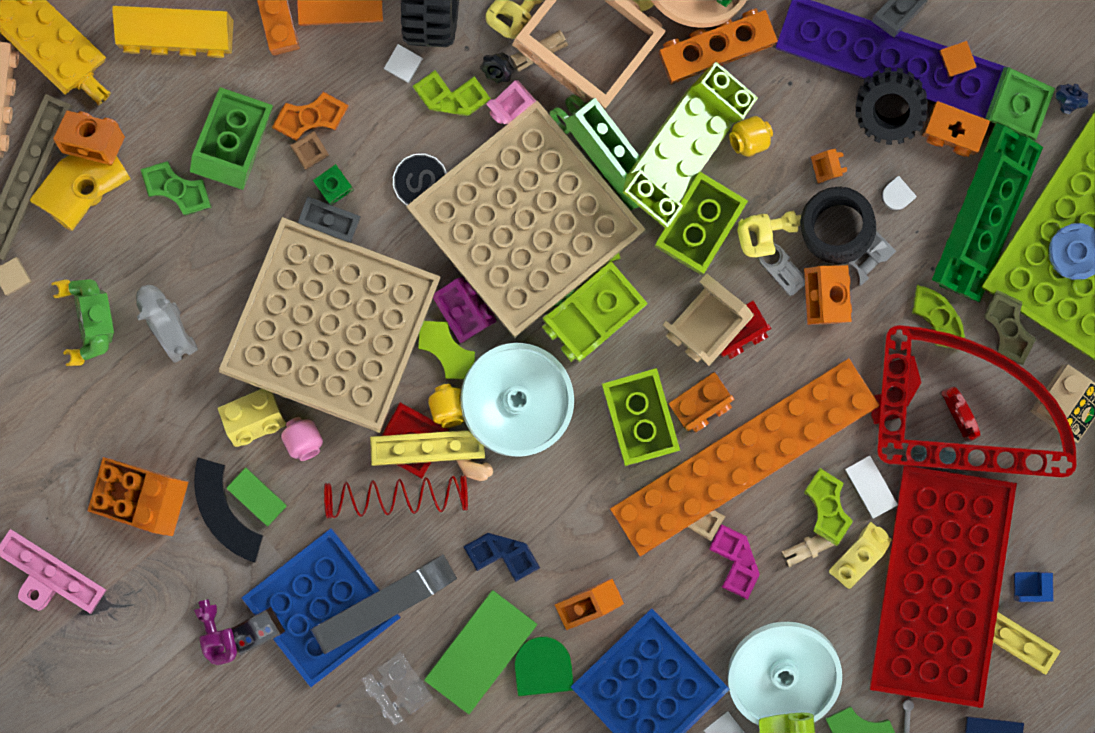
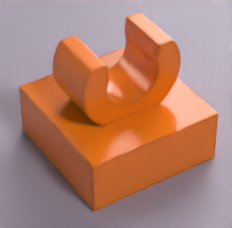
M831 149L811 156L818 184L841 177L843 173L847 172V167L841 168L838 158L844 156L842 152Z

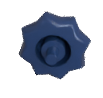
M1070 84L1058 85L1056 87V99L1061 104L1060 110L1063 113L1071 114L1075 109L1084 108L1088 105V93L1084 92L1078 84L1073 86Z

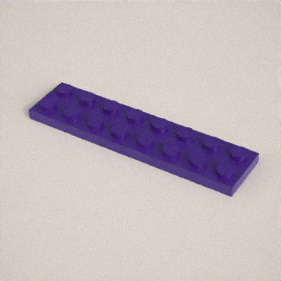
M791 0L775 47L776 50L864 80L868 76L870 78L873 77V72L877 70L882 73L888 67H891V71H897V68H902L903 73L911 72L914 74L915 80L919 79L922 82V88L927 93V101L932 103L939 101L984 119L986 118L1002 71L1006 67L972 55L976 64L975 69L948 78L939 53L940 50L947 48V46L903 31L892 37L871 20L812 0Z

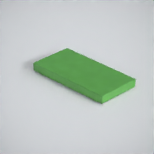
M492 590L424 681L467 714H470L538 624Z

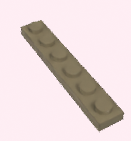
M45 94L0 195V259L2 260L7 258L31 203L30 198L36 192L55 149L56 143L53 138L66 111H71L73 108L71 104Z

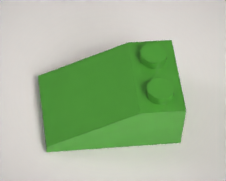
M220 87L192 154L190 172L244 190L273 105Z

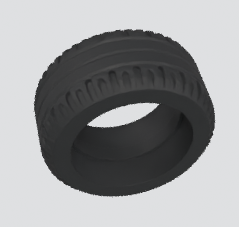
M835 186L821 190L810 198L801 214L800 227L804 242L810 252L822 261L834 264H845L855 261L867 252L875 239L876 219L873 208L862 194L851 188ZM833 206L851 207L861 215L863 221L862 229L858 236L844 245L836 246L822 242L816 236L814 230L819 215Z

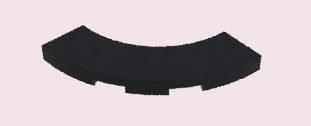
M198 457L195 467L194 487L197 505L205 524L215 538L227 549L255 563L264 535L249 529L231 511L224 490L226 465Z

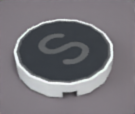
M426 153L413 154L404 158L397 165L393 174V188L398 199L407 206L446 175L447 172L444 165L436 157Z

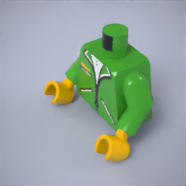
M65 279L52 282L51 285H56L59 290L58 294L53 295L54 298L74 295L83 345L81 349H66L63 352V355H70V362L65 365L81 366L85 360L106 353L114 335L107 293L100 290L97 282L91 279L75 281Z

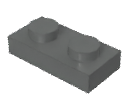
M889 0L874 15L872 22L892 37H895L926 6L928 0Z
M307 196L298 223L352 243L361 216Z

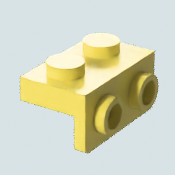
M264 389L257 390L218 407L226 434L234 447L247 445L259 437L275 433L280 428L286 426L285 419L280 413L274 394Z

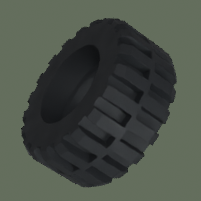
M401 0V32L403 41L411 46L446 48L452 45L457 29L459 0Z

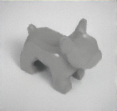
M145 285L139 288L136 294V305L140 314L137 316V319L146 320L151 332L156 336L171 360L176 363L183 359V354L191 355L196 352L198 347L194 339L185 332L180 319L181 312L176 303H170V300L166 299L165 295L153 285Z

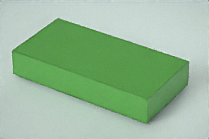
M247 467L227 487L267 527L288 506Z

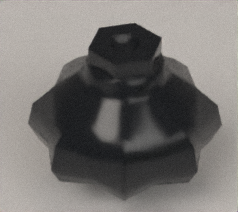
M503 52L485 55L480 66L486 78L493 80L497 84L509 82L511 74L514 72L513 66L509 63V56Z

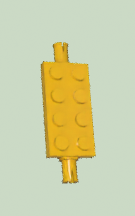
M0 0V33L65 95L73 88L82 89L98 106L103 103L102 100L105 102L109 98L111 92L93 77L94 71L105 62L106 57L47 0Z

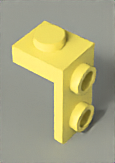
M870 522L863 529L858 540L830 568L829 573L845 587L851 589L885 554L892 539L888 537L884 529Z

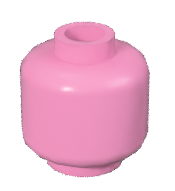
M301 417L288 421L286 423L287 428L282 432L281 438L289 455L295 459L299 458L300 461H306L318 455L323 439L314 421L309 419L302 420Z

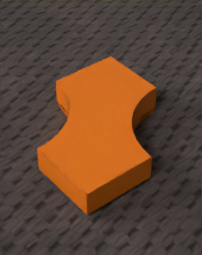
M323 92L317 100L308 105L295 106L285 103L272 128L295 141H298L304 133L314 128L324 127L336 131L349 106Z

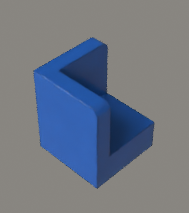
M1015 572L1014 600L1018 602H1054L1053 573Z

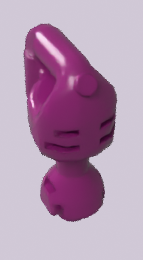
M209 599L199 601V609L194 610L196 617L203 622L206 635L199 637L202 654L211 664L222 665L232 662L237 655L232 630L228 628L217 631L214 621L217 615V605H210Z

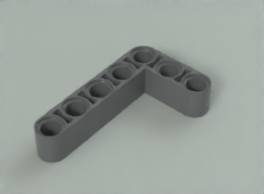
M442 554L407 576L310 630L323 653L326 654L430 597L455 581L457 577L446 557Z

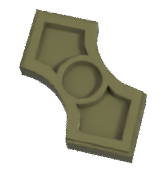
M996 290L984 317L996 327L999 333L1000 345L998 353L1023 365L1036 338L1031 336L1021 323L1020 310L1022 301Z

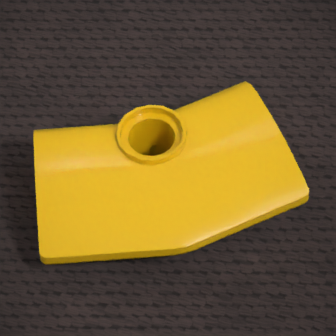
M68 155L57 163L30 198V202L51 214L59 224L73 231L88 212L90 206L97 205L105 193L114 190L131 178L117 156L111 166ZM94 186L90 194H82V190L85 187Z

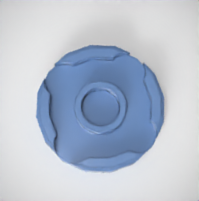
M1083 223L1070 224L1059 229L1052 237L1048 248L1049 260L1054 270L1061 276L1071 280L1086 279L1094 275L1095 230Z

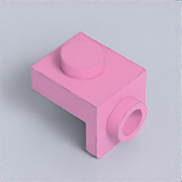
M515 80L495 100L490 99L486 104L491 109L489 113L495 121L500 124H509L535 103L536 100L519 80Z

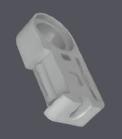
M774 244L775 250L779 254L777 263L767 264L763 256L758 257V261L786 294L792 296L805 285V279L802 278L804 275L791 261H787L790 259L787 253L779 245Z

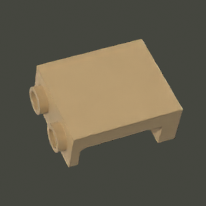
M706 274L699 281L705 289L672 325L667 321L662 325L668 331L666 337L677 347L682 343L687 347L685 353L698 363L701 359L710 366L751 320L754 314L746 304Z

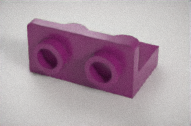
M463 276L434 293V301L460 344L497 322L492 310Z

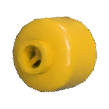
M751 116L733 125L732 132L729 134L730 144L737 154L740 153L745 157H750L769 148L773 130L767 121L764 122L758 116Z
M443 384L436 387L435 392L428 399L433 421L441 424L443 428H451L462 424L464 420L461 409V389L454 388L451 384Z

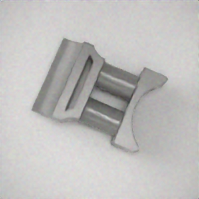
M876 231L873 244L866 252L869 258L859 267L855 264L857 260L845 264L854 268L858 275V285L861 286L869 279L867 274L880 262H886L896 250Z

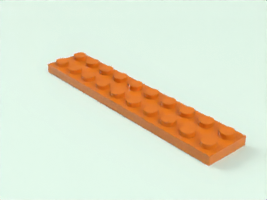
M848 358L613 506L610 510L641 557L880 405Z

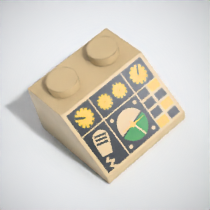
M1069 364L1061 365L1046 389L1056 399L1066 415L1073 432L1074 441L1078 443L1095 419V383ZM1038 399L1030 412L1057 430L1052 417Z

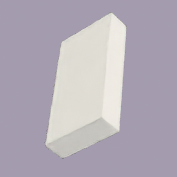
M870 455L845 469L872 519L898 505Z

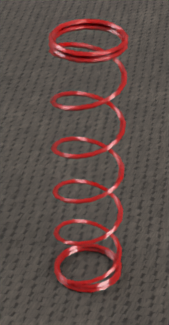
M466 475L460 476V491L456 478L454 476L450 477L442 510H440L431 483L425 477L422 482L416 511H413L402 480L398 479L389 513L386 512L376 482L372 480L362 514L359 513L349 483L345 482L336 516H333L331 484L325 483V515L327 519L338 517L347 485L356 513L363 517L367 511L372 484H374L380 506L388 516L394 508L399 481L410 511L416 514L421 505L426 480L434 504L441 513L447 505L452 479H454L462 503V510L467 511Z

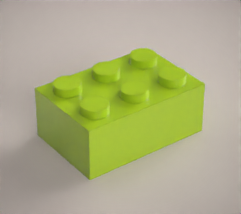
M699 171L681 201L683 207L669 227L664 229L654 247L703 276L748 200Z
M657 368L601 384L624 466L680 451Z

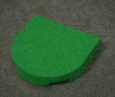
M539 636L530 639L522 645L515 659L518 696L574 691L571 688L574 684L571 657L561 642L552 637Z

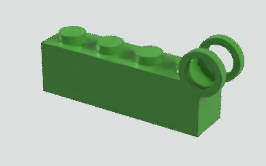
M571 94L565 100L571 115L568 116L566 112L556 107L550 111V116L565 134L569 132L573 134L628 208L633 210L640 207L623 193L626 176L640 156L596 98L584 103L581 98ZM573 102L579 106L578 109L575 108ZM557 115L563 119L566 126L559 121Z

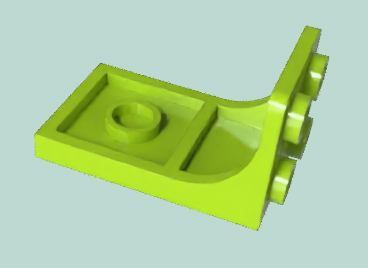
M610 261L548 315H545L542 318L545 323L542 329L552 340L558 338L564 346L561 347V351L571 362L576 359L580 363L648 303Z

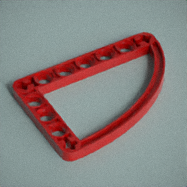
M903 325L893 326L889 329L885 344L877 449L878 456L884 463L1061 478L1069 477L1075 472L1077 466L1076 446L1067 417L1056 399L1031 373L997 351L963 337L932 329ZM897 330H901L902 334L907 336V341L901 343V351L907 350L906 356L898 353L889 355L890 349L896 350V342L891 340V336L896 335ZM912 340L943 345L966 352L999 367L1019 380L1039 399L1052 417L1060 435L1063 452L906 440L905 430ZM895 358L902 359L905 363V370L898 375L891 373L889 370V363ZM895 386L901 388L903 391L901 401L892 403L888 400L887 391L889 388ZM889 415H897L900 418L901 426L898 430L889 431L886 429L884 422ZM889 443H894V448L903 449V443L909 444L906 450L907 461H901L903 455L897 454L893 455V459L889 460L887 454L883 453V448H888ZM916 445H922L927 450V457L922 462H917L911 457V450ZM946 447H950L956 452V459L951 464H945L940 460L939 454ZM981 450L984 453L985 461L982 465L973 466L969 463L968 455L971 451ZM1009 452L1012 454L1014 463L1010 468L1004 469L998 465L997 457L1000 453ZM1031 454H1037L1043 460L1042 467L1037 471H1032L1026 466V459ZM1046 455H1053L1051 461H1060L1061 457L1065 456L1067 457V462L1072 463V467L1067 468L1066 473H1060V468L1051 467L1052 472L1046 473Z

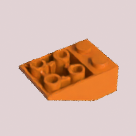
M103 457L87 511L152 533L173 536L189 482Z

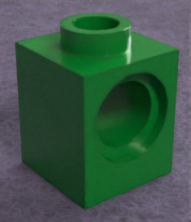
M336 164L313 180L332 206L354 191V188Z

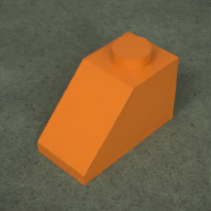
M612 578L555 604V607L565 629L569 630L606 615L624 605V602Z

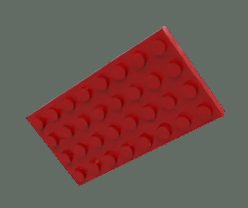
M903 465L869 690L983 708L1017 483Z

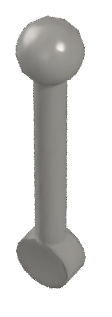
M907 699L902 703V707L905 710L904 733H909L910 713L914 708L913 701Z

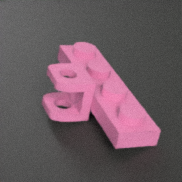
M11 529L0 543V557L29 575L20 588L18 598L35 610H43L57 592L92 614L107 591ZM34 591L39 592V597L36 600L31 599V594Z

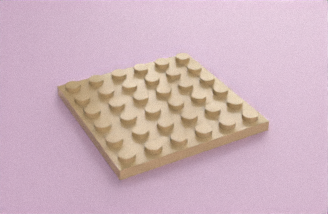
M538 101L533 103L406 206L407 210L514 338L646 230Z
M282 217L223 358L219 373L380 433L441 277Z

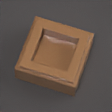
M315 131L290 145L305 170L330 156Z

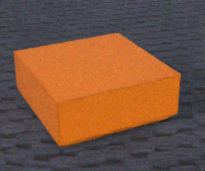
M967 41L939 51L948 78L976 68Z

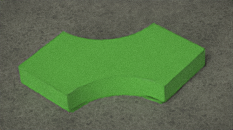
M168 161L140 169L148 196H164L172 199L178 204L184 216L212 208L204 181H189L179 177L172 170Z
M851 706L825 718L832 733H895L888 719L878 722L867 721L859 717Z

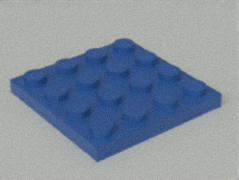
M332 528L242 597V600L254 615L272 607L285 630L284 633L273 638V640L310 687L318 683L401 618L397 614L326 654L323 653L310 629L380 591Z
M652 608L571 686L575 693L613 733H686L730 690Z

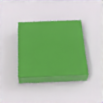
M1004 67L985 119L994 125L996 123L1005 125L1017 134L1036 141L1055 88L1012 68Z

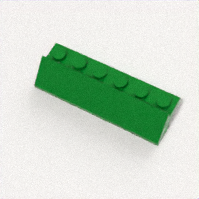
M995 124L983 156L978 163L972 183L967 190V195L960 212L957 214L951 234L946 241L940 261L935 268L932 281L938 283L939 287L980 303L985 291L981 286L997 262L1043 146L1029 137L1017 134L1005 125Z

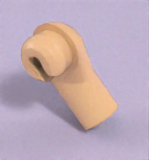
M471 459L456 460L463 475H466L467 478L485 481L493 474V468L487 462L479 464L472 462Z

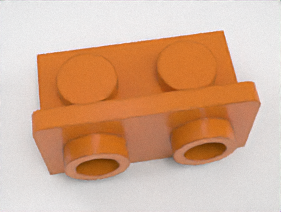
M713 372L669 402L668 405L685 430L688 432L693 429L696 433L709 424L707 418L714 413L720 417L733 408L730 403L735 399L730 395L717 374Z

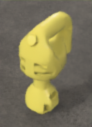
M495 0L485 14L486 23L504 37L515 39L532 18L529 13L536 4L543 3L545 0H524L521 5L510 0ZM498 14H502L505 17L512 20L513 23L511 27H509L504 22L499 20L496 16Z
M793 210L786 212L778 219L770 220L768 214H758L744 220L741 219L738 222L737 232L743 253L753 258L775 254L776 250L772 231L783 229L789 233L798 232L801 215H796ZM749 231L756 233L757 246L755 247L752 246Z

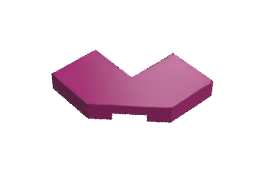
M721 524L709 550L734 561L722 588L748 600L760 575L747 536Z

